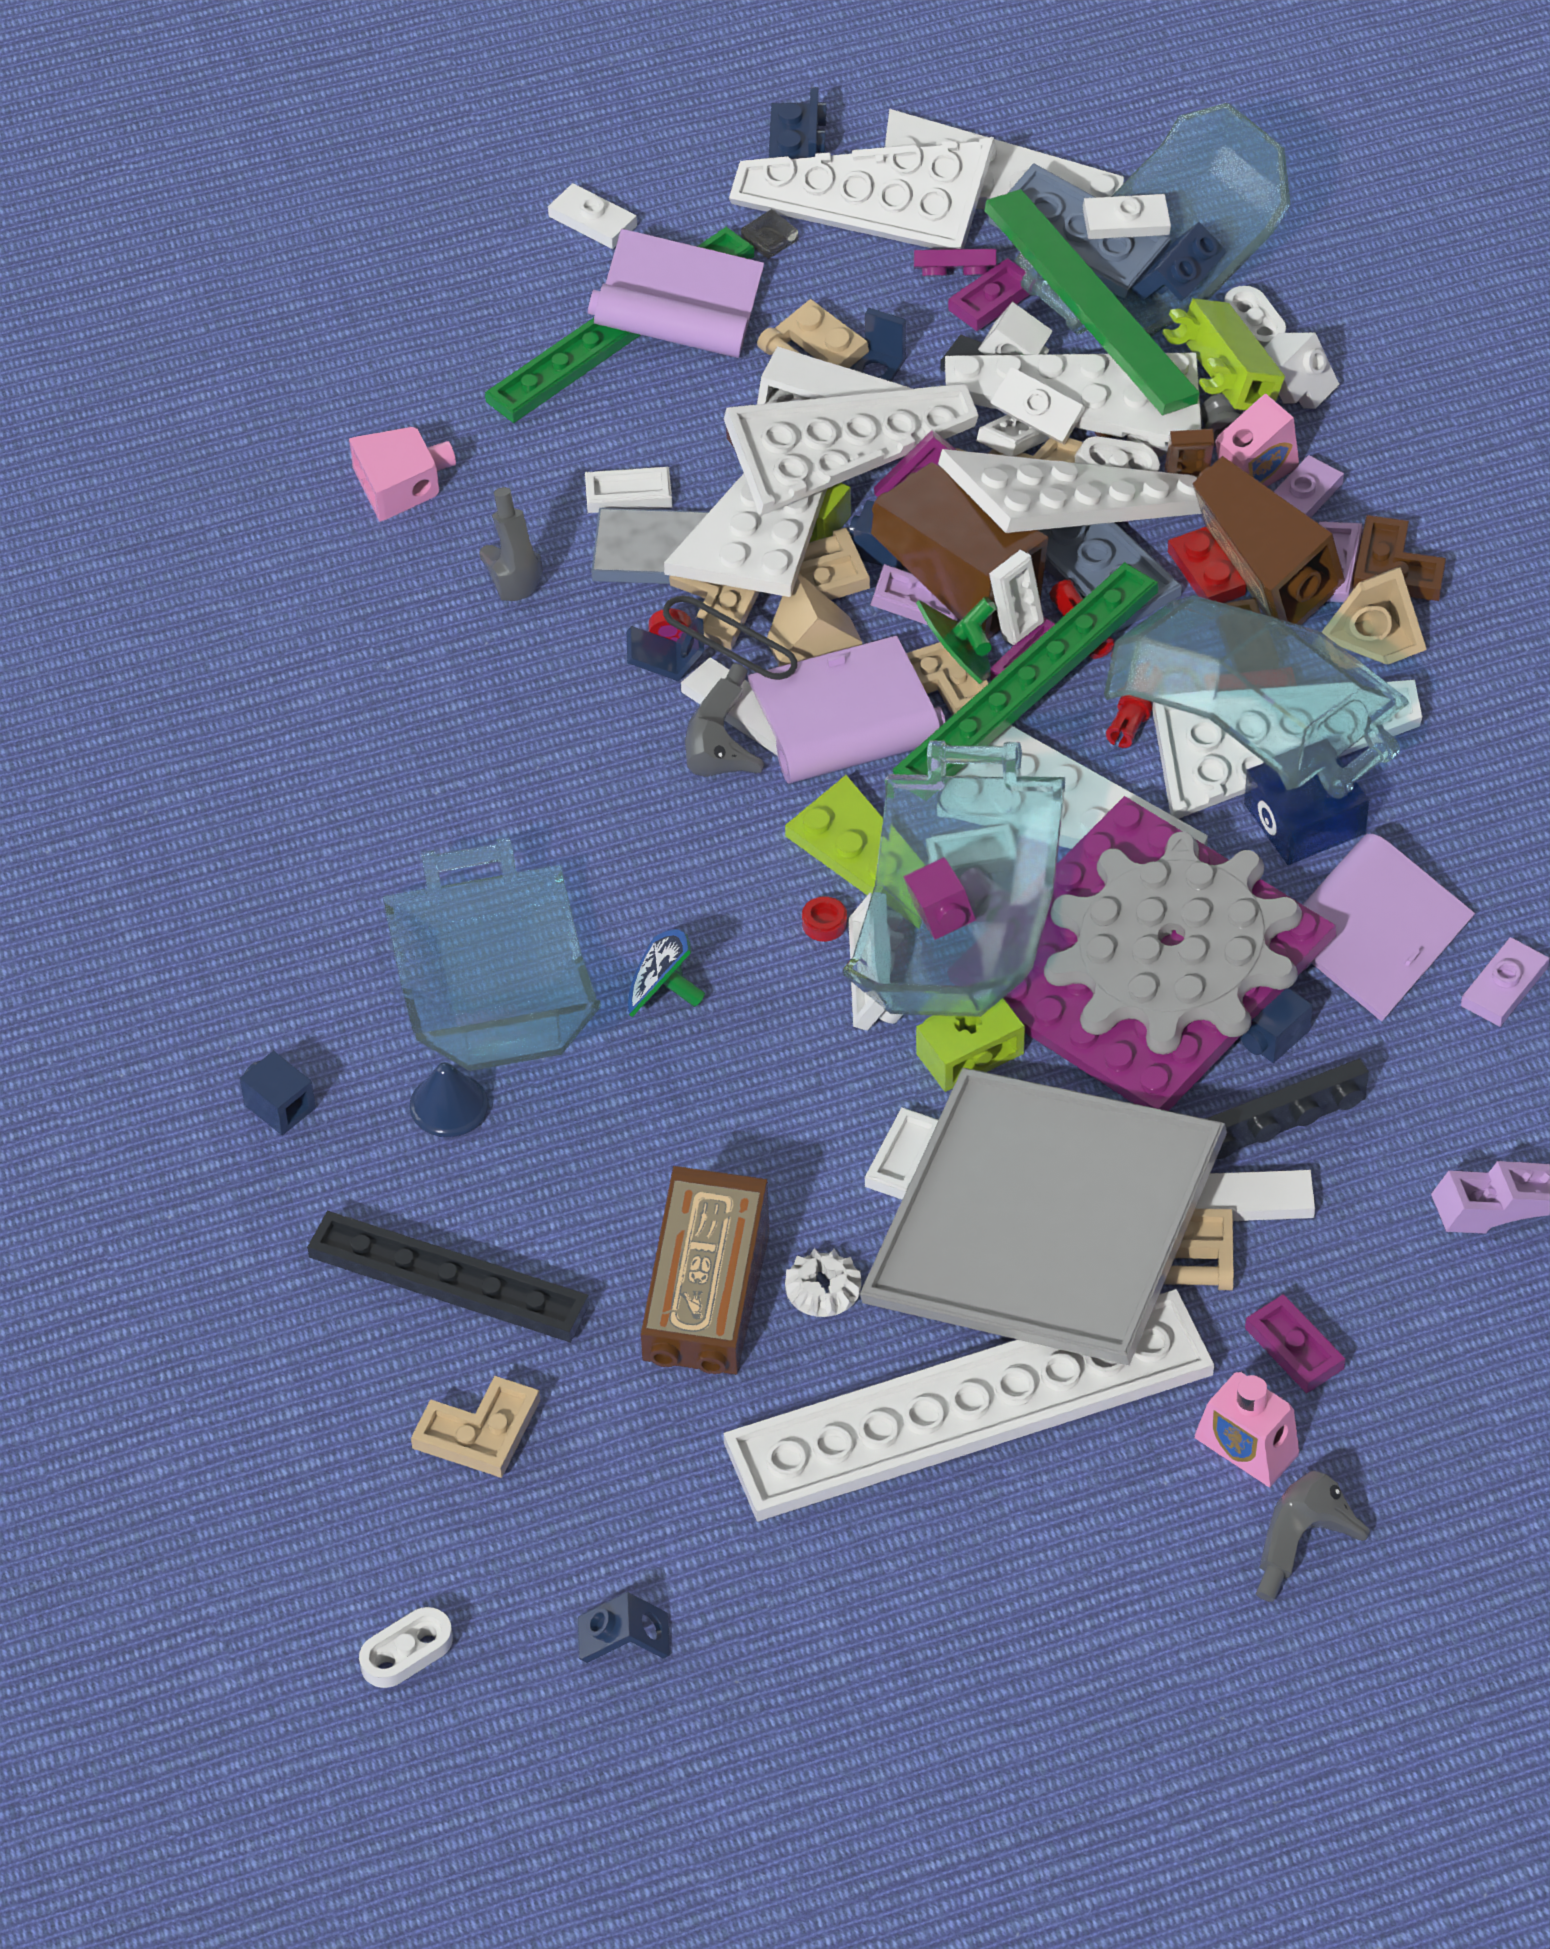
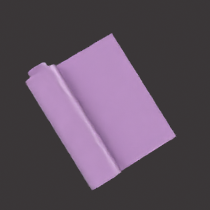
M621 229L606 284L602 285L601 291L593 289L588 314L595 315L594 324L739 358L764 263Z
M897 636L797 662L795 673L782 680L770 679L759 673L748 675V682L776 738L779 764L783 776L789 784L915 750L946 722L941 708L933 707ZM791 664L772 668L767 671L772 673H783L789 670Z
M1375 834L1363 836L1302 904L1336 926L1337 936L1311 963L1380 1021L1386 1018L1475 914L1397 848Z

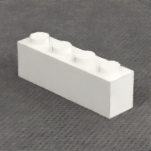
M777 346L761 376L757 405L913 388Z

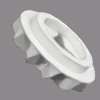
M814 1248L809 1256L804 1258L797 1256L791 1269L786 1270L785 1290L790 1302L803 1313L816 1317L834 1316L848 1310L857 1301L861 1292V1274L855 1268L851 1257L843 1258L837 1254L835 1249L830 1253H819ZM818 1272H822L827 1279H830L829 1293L825 1294L824 1287L821 1288L820 1283L816 1282Z

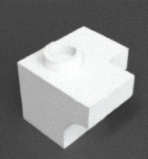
M1315 332L1278 333L1264 347L1285 375L1279 392L1283 403H1296L1299 401L1303 408H1317L1339 385Z

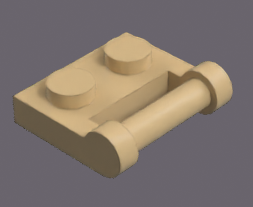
M811 299L775 328L770 327L764 330L757 341V346L768 355H772L777 346L799 353L787 344L792 340L814 358L845 368H850L869 352L868 343L864 338Z
M846 527L833 531V536L809 542L799 573L826 597L833 600L870 589V577Z
M1195 1208L1175 1258L1218 1259V1267L1171 1266L1164 1284L1218 1285V1290H1233L1232 1209Z

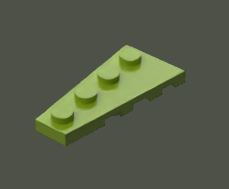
M847 775L842 777L785 825V836L864 894L872 893L884 897V908L898 916L900 920L916 931L925 925L914 907L903 877L924 866Z

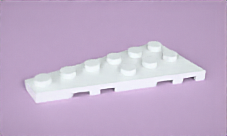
M889 109L885 147L905 145L928 147L942 145V142L957 141L960 144L979 142L980 138H989ZM994 139V150L976 209H985L986 200L1008 193L1033 163L1096 198L1123 196L1124 176Z
M994 137L980 138L979 142L960 144L957 141L942 142V145L928 147L905 145L852 150V154L831 156V153L815 154V157L790 159L788 156L740 161L729 199L731 204L932 249H964L994 150L995 140Z
M1165 353L1199 391L1196 353ZM1109 354L945 356L946 386L966 384L975 405L995 409L991 406L990 402L1010 367H1013L1084 405L1085 410L1075 426L1077 428L1121 438L1128 434H1134L1150 438L1149 444L1165 447L1166 443L1169 442L1170 431L1201 429L1199 399L1198 404L1162 416Z
M957 384L726 408L724 422L759 515L762 516L907 455L931 430H934L943 439L975 427L979 415L967 385Z
M743 473L664 562L665 575L791 597L827 489L760 516Z
M942 449L938 462L1005 533L1201 514L1192 485L1197 480V477L1188 474H1173Z
M1415 680L1154 699L1152 708L1170 815L1177 819L1417 728L1422 720Z
M1011 725L946 783L938 802L939 816L987 828L1012 825L1015 835L1072 849L1126 796L1181 831L1189 833L1194 839L1207 846L1208 835Z

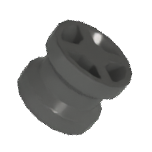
M1224 394L1211 396L1202 404L1200 410L1205 429H1213L1215 446L1218 435L1243 414V410L1233 408Z

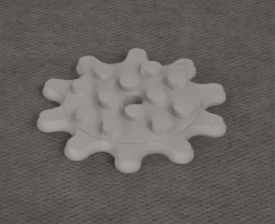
M1187 832L1174 833L1166 844L1164 856L1156 862H1149L1147 864L1134 863L1122 851L1108 849L1101 854L1097 862V872L1105 884V887L1099 893L1090 897H1077L1066 894L1059 896L1054 901L1050 911L1052 921L1055 925L1074 932L1078 941L1071 948L1055 953L1048 958L1044 967V976L1050 984L1055 986L1083 984L1092 990L1093 997L1085 1006L1080 1016L1082 1028L1092 1035L1108 1032L1121 1020L1136 1019L1142 1022L1147 1029L1146 1041L1149 1049L1156 1054L1162 1055L1170 1054L1180 1046L1183 1029L1189 1023L1196 1020L1209 1021L1223 1035L1238 1037L1245 1034L1251 1026V1016L1242 1003L1246 992L1258 986L1282 990L1289 988L1297 980L1298 972L1293 962L1289 958L1271 951L1269 944L1275 935L1294 929L1300 924L1302 920L1300 906L1288 897L1262 899L1253 895L1252 888L1264 874L1265 867L1263 860L1251 850L1240 851L1223 864L1209 865L1199 861L1198 843ZM1172 930H1176L1177 934L1184 937L1181 943L1174 946L1161 943L1165 936L1172 934Z

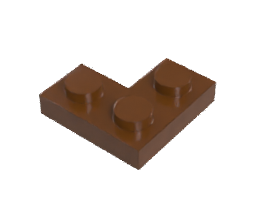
M1366 515L1353 589L1363 580L1401 567L1410 597L1439 601L1446 558L1404 552L1409 521Z

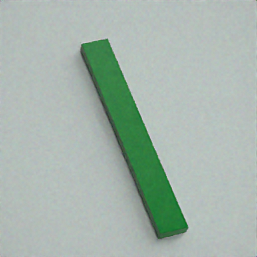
M1021 189L986 200L985 212L1162 416L1198 404L1200 392Z
M724 227L697 246L746 259L754 257V246L728 227ZM593 317L485 392L486 403L514 424L641 335L594 324Z
M1124 562L893 768L894 780L925 800H928L1158 593V582Z

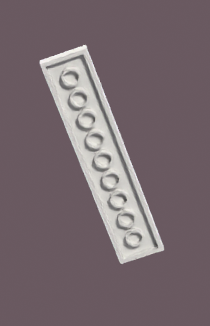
M1177 1289L1159 1294L1130 1366L1031 1342L1015 1340L723 1433L724 1445L758 1522L1212 1376L1214 1373V1363Z

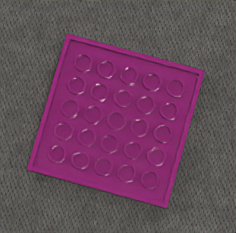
M1124 796L948 973V977L952 986L969 997L980 996L996 988L1025 1026L1024 1033L1132 1103L1169 1111L1240 1036H1225L1211 1022L1196 1020L1189 1023L1183 1029L1180 1046L1172 1053L1162 1055L1156 1054L1149 1049L1146 1041L1147 1029L1142 1022L1136 1019L1121 1020L1108 1032L1092 1035L1087 1033L1080 1023L1081 1013L1093 997L1092 990L1083 984L1055 986L1050 984L1044 976V967L1048 958L1055 953L1071 948L1078 941L1074 932L1059 927L1052 921L1050 911L1054 901L1059 896L1066 894L1077 897H1090L1099 893L1105 887V884L1097 872V862L1104 851L1118 849L1131 861L1138 864L1156 862L1164 856L1169 838L1176 832H1183ZM1196 840L1199 846V861L1209 865H1219L1229 861V859ZM1261 879L1252 888L1253 895L1258 898H1291ZM1294 900L1302 910L1300 924L1294 929L1275 935L1270 941L1269 949L1276 954L1289 958L1296 966L1299 975L1337 935L1335 924ZM1172 930V934L1162 938L1161 943L1174 946L1181 943L1184 937L1177 934L1176 930ZM1258 986L1246 992L1242 1003L1251 1016V1024L1252 1019L1285 989L1278 990Z

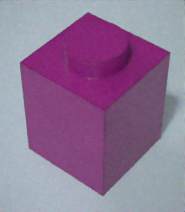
M945 857L903 876L914 907L934 940L976 921L966 891Z

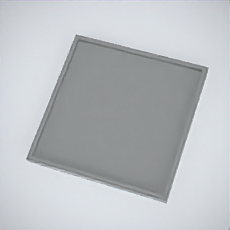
M962 1068L860 1292L862 1303L1130 1366L1227 1134L1225 1123Z

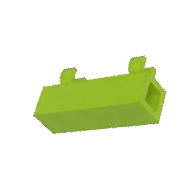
M1192 298L1187 313L1182 309L1170 310V317L1175 323H1179L1180 326L1174 330L1163 329L1162 334L1169 343L1175 345L1186 343L1190 350L1196 353L1197 359L1212 378H1200L1199 384L1205 392L1209 394H1219L1222 392L1233 408L1239 410H1247L1264 394H1267L1276 402L1285 375L1230 303Z

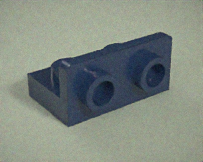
M810 87V103H771L769 158L789 156L790 159L811 158L815 157V154L825 153V130H820L819 126H826L827 106L826 102H819V87Z
M1198 222L1170 244L1131 290L1143 301L1155 291L1162 295L1169 289L1178 300L1182 301L1222 258L1226 250Z

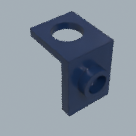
M868 308L865 313V340L868 343L869 352L854 364L852 370L865 373L863 371L865 366L871 363H880L887 368V371L881 376L874 377L892 382L906 360V319Z
M697 617L689 628L704 636L703 619ZM631 626L626 632L627 663L675 681H679L704 652V643L694 638L692 649L686 655L688 645L693 638L686 633H683L675 642Z
M629 1592L578 1616L579 1659L586 1663L629 1642L663 1659L670 1655L668 1613ZM643 1615L649 1617L653 1622L657 1633L656 1640L650 1638L645 1632L642 1624Z

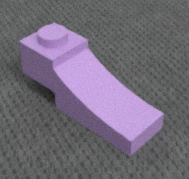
M1497 1161L1489 1173L1448 1171L1431 1193L1446 1232L1486 1234L1490 1228L1501 1224L1550 1215V1164Z

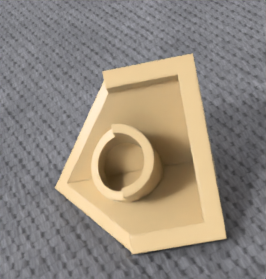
M1401 567L1359 582L1317 637L1383 664H1392L1427 650Z
M800 573L798 574L791 597L782 596L767 635L768 639L791 651L795 655L797 662L863 645L851 618ZM770 647L779 667L791 664L787 656Z

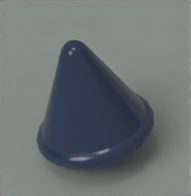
M443 1062L414 1090L410 1098L409 1109L414 1122L423 1131L438 1137H457L471 1132L480 1125L487 1113L488 1099L483 1087L476 1080L464 1075L451 1064Z

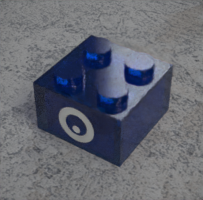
M1326 739L1247 769L1244 805L1287 865L1366 834L1370 800Z

